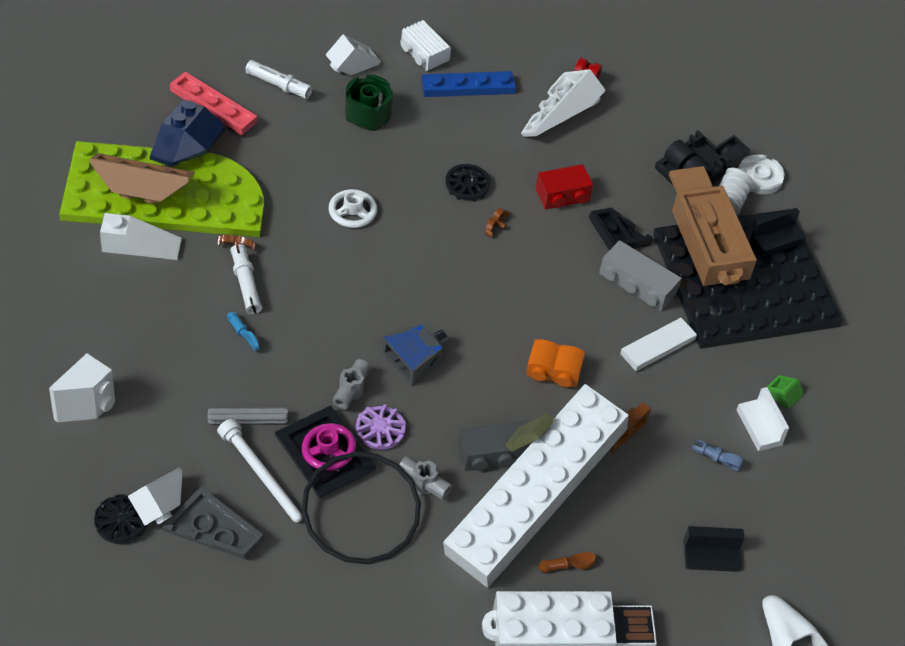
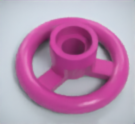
M328 423L319 425L310 430L302 442L304 459L316 469L326 462H321L315 459L314 456L324 453L326 455L332 454L336 457L356 451V441L353 434L339 424ZM338 433L343 435L348 442L346 453L339 448ZM316 437L318 446L310 448L312 440ZM352 458L335 462L325 471L339 469L350 462Z

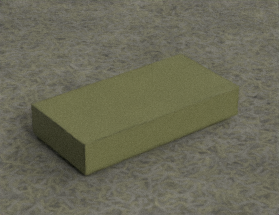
M546 413L520 426L505 446L512 452L539 440L551 426L554 419Z

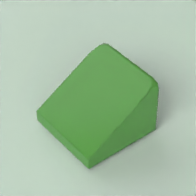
M778 375L767 386L773 399L789 409L803 396L799 379Z

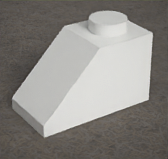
M344 34L326 53V56L331 61L330 66L336 72H344L350 76L381 63V60L370 47Z
M180 467L128 496L144 525L154 520L157 524L162 523L172 517L171 510L180 506L183 473Z

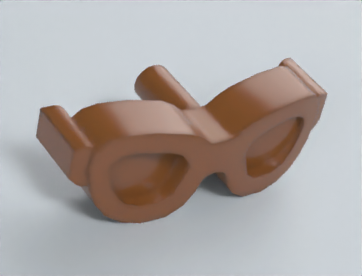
M498 208L494 212L493 217H490L487 222L485 235L492 238V232L496 225L504 229L506 224L500 221L506 216H510V212Z
M234 235L219 236L217 245H221V243H234L237 252L239 249L238 244L251 247L253 251H255L256 246L254 241Z

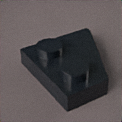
M612 207L593 210L588 217L609 251L619 240L633 249L650 246L653 238L651 235H641L634 229L636 225L633 222L622 217Z

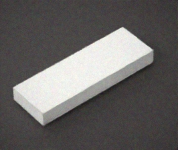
M679 318L623 347L620 354L635 371H638L696 340L697 334L682 318Z

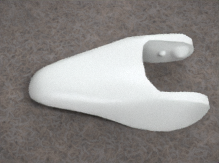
M769 595L763 599V610L773 646H791L793 642L806 636L811 637L813 646H828L814 625L783 599L776 595Z

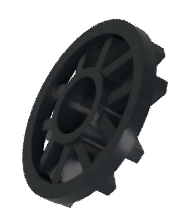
M460 164L447 172L445 184L449 195L456 196L457 200L465 199L475 202L478 198H484L488 192L490 177L485 170L476 165ZM466 169H471L472 172L466 173ZM462 170V174L457 173L456 171ZM475 171L479 172L481 175H474Z

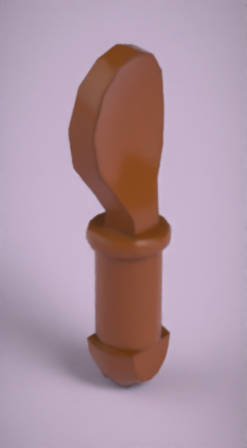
M581 552L571 557L563 556L562 558L552 560L545 559L538 564V569L542 573H549V571L560 569L567 570L569 566L578 569H588L596 563V555L591 552Z

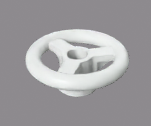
M348 189L332 197L329 203V213L338 224L348 228H359L368 225L374 220L377 215V204L368 193L361 190ZM344 198L343 206L336 210L337 203ZM363 199L369 204L370 212L363 208ZM350 214L358 215L363 219L352 221L342 217Z

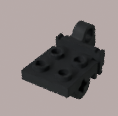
M697 130L695 137L691 134L687 142L684 143L682 140L673 142L667 148L664 157L655 163V169L672 184L669 177L671 170L704 166L710 181L721 175L723 171L726 174L728 168H733L738 160L750 153V149L735 135L716 147Z

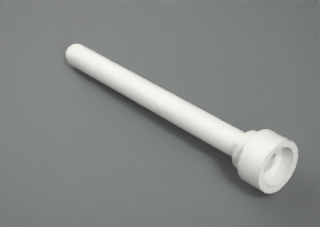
M234 418L224 421L218 427L217 433L224 441L234 444L289 517L296 523L300 522L303 518L301 512L241 437V426Z

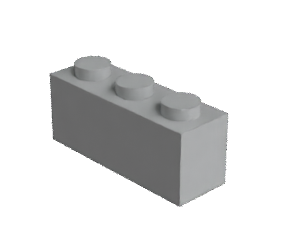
M620 240L603 257L599 272L607 280L616 283L628 293L637 296L659 311H662L676 296L682 279Z

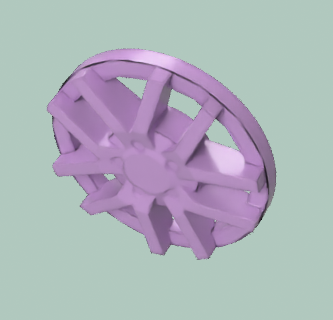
M383 404V406L366 407L362 413H359L355 424V431L358 439L367 447L386 450L395 447L402 441L406 431V422L397 412L396 408L392 409ZM385 412L390 413L387 418L383 417ZM370 431L369 433H367V434L364 435V436L361 434V433H363V432ZM391 435L398 437L392 441ZM376 437L377 443H373L369 440ZM381 438H386L388 443L381 444Z

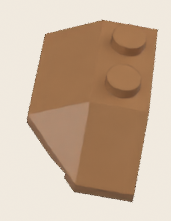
M97 153L90 158V164L111 192L119 193L120 197L128 199L134 197L144 198V201L148 203L161 202L187 184L195 175L193 171Z

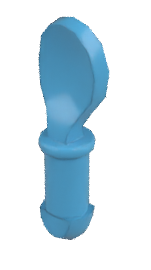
M229 312L227 319L236 330L237 335L246 339L255 352L259 351L260 343L257 336L248 331V326L244 325L236 312Z

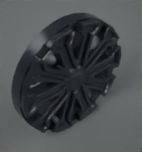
M118 494L112 498L108 497L100 503L101 505L95 511L94 523L97 533L104 540L115 544H125L138 539L145 532L147 525H144L141 518L137 517L139 516L135 509L132 510L134 506L128 496ZM123 502L128 503L125 508L123 507ZM114 503H118V509L113 505ZM133 524L140 525V528H135ZM115 531L119 532L117 537H113ZM125 531H129L131 535L127 536Z

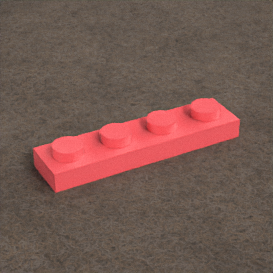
M184 72L170 83L171 92L186 101H192L195 104L206 107L224 125L240 135L246 133L257 123V115L187 72Z

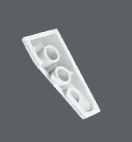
M590 69L564 72L548 90L549 98L546 101H541L539 104L540 112L532 115L521 132L522 136H537L583 110L596 105L601 99L600 96L606 90Z

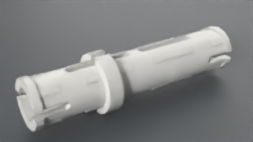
M250 60L247 63L245 69L247 74L278 86L285 93H293L306 100L312 94L313 89L311 85L297 80L291 74L280 73L254 60Z
M238 244L239 254L236 245L230 249L235 264L233 271L239 280L246 313L253 315L252 305L255 306L256 313L262 310V305L252 274L254 268L253 264L249 262L247 248L243 244Z

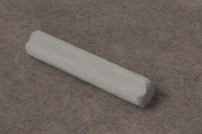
M285 407L209 408L208 423L222 424L231 418H234L238 424L287 423L288 410Z

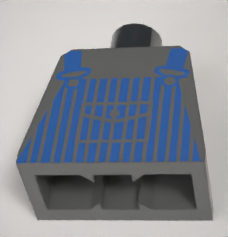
M418 324L385 336L383 354L406 381L413 386L440 365L443 354L442 346L449 341L443 330L431 334L423 325Z

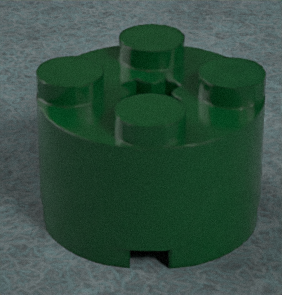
M366 75V78L359 79V76L353 78L346 87V120L370 131L380 129V126L389 121L392 114L393 90L390 88V83L377 75Z

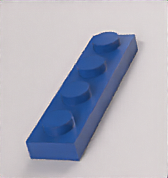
M512 71L422 74L421 77L424 97L515 94L516 89Z

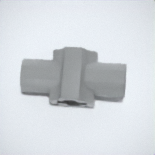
M357 359L352 368L344 369L340 374L339 389L333 398V404L337 408L346 410L352 400L360 399L363 395L364 380L370 371V365L366 361Z
M405 456L400 462L401 468L414 481L419 495L432 493L441 500H444L450 493L452 484L438 476L436 464L429 460L426 462H416L408 456Z

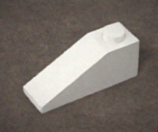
M104 214L100 230L102 252L178 260L182 242L181 237L132 216Z

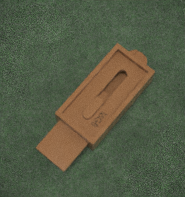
M704 166L671 170L669 177L677 193L672 213L703 286L720 283L724 285L736 284L741 280L750 279L756 258L724 186L713 187Z

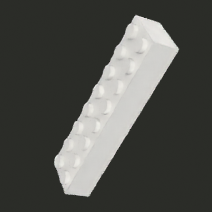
M584 384L557 414L544 435L539 440L531 443L443 542L445 555L485 587L489 588L627 430L628 414Z

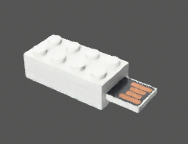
M496 591L493 611L488 612L482 622L484 636L491 641H495V646L657 645L652 606H613L611 591Z

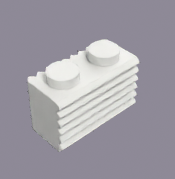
M424 20L418 21L417 24L415 23L410 27L407 26L406 29L403 28L400 41L403 50L409 52L410 55L412 54L416 63L422 65L426 71L450 61L451 47Z

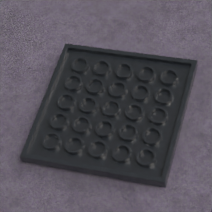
M790 209L737 216L755 255L756 263L751 278L741 280L736 284L724 285L720 283L703 286L678 225L654 229L653 236L667 269L682 278L677 294L689 324L697 334L696 341L700 349L841 327L843 320L806 241L804 244L765 257L761 256L750 241L757 220Z

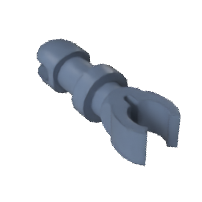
M699 439L694 441L698 445H692L694 452L711 457L713 462L717 463L720 461L728 468L739 472L743 464L742 457L733 453L723 452V448L719 446L714 448L705 441Z

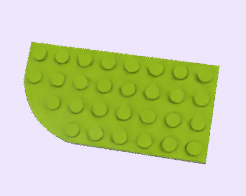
M76 141L59 213L60 221L102 224L104 214L110 213L132 216L165 230L260 237L264 213L263 193L251 173L237 162L227 157L207 152L194 159L181 161L178 165L171 167L150 160V154L153 149L150 147ZM97 153L193 171L195 175L187 184L161 202L148 203L144 201V198L134 197L128 199L120 197L119 193L111 192L90 164V158Z

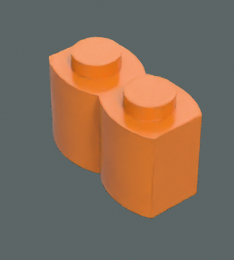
M535 339L526 375L536 381H553L562 387H577L585 351L574 346L558 345L552 341Z

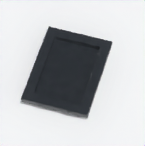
M331 405L275 432V436L308 482L317 469L309 465L302 454V442L307 433L319 425L328 423L339 424L347 428ZM338 433L339 448L346 453L348 442L343 435ZM316 437L312 440L310 448L318 446ZM355 439V441H356V451H355V452H364V453H366V452L363 450V448L360 446V444L358 443V441ZM324 453L314 456L315 459L321 462H328L335 457L332 454L326 455ZM353 457L350 462L339 469L321 472L312 488L317 496L322 498L376 471V466L370 458Z

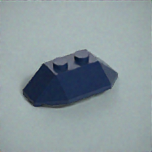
M182 99L162 122L150 154V160L173 167L181 161H188L204 155L225 131L226 125L206 107Z

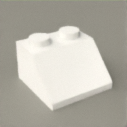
M85 354L49 388L53 417L57 422L97 419L104 412H108L115 403L112 369L89 354Z

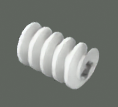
M728 168L719 186H724L734 211L738 215L753 186V180L747 173L738 168Z

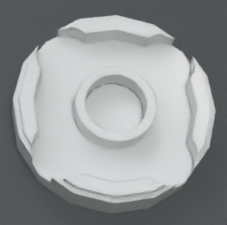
M761 154L747 156L741 161L738 169L747 173L753 180L750 192L771 194L782 186L785 173L778 161L766 159L767 156Z

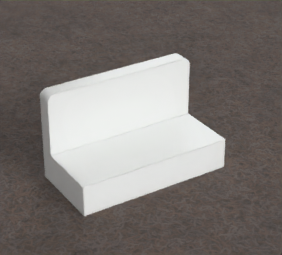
M761 388L758 399L738 404L737 412L758 452L782 446L789 430L768 388Z

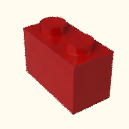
M581 164L538 172L535 189L546 210L590 201L593 183L584 165Z

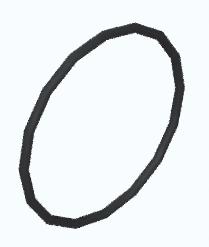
M351 452L333 457L315 470L304 489L302 515L308 534L323 551L344 562L371 564L391 558L409 544L420 522L421 501L414 481L399 464L379 454ZM353 457L378 459L395 468L409 483L416 502L414 524L405 541L389 553L369 559L346 557L328 548L313 531L307 513L309 491L318 475L333 463Z

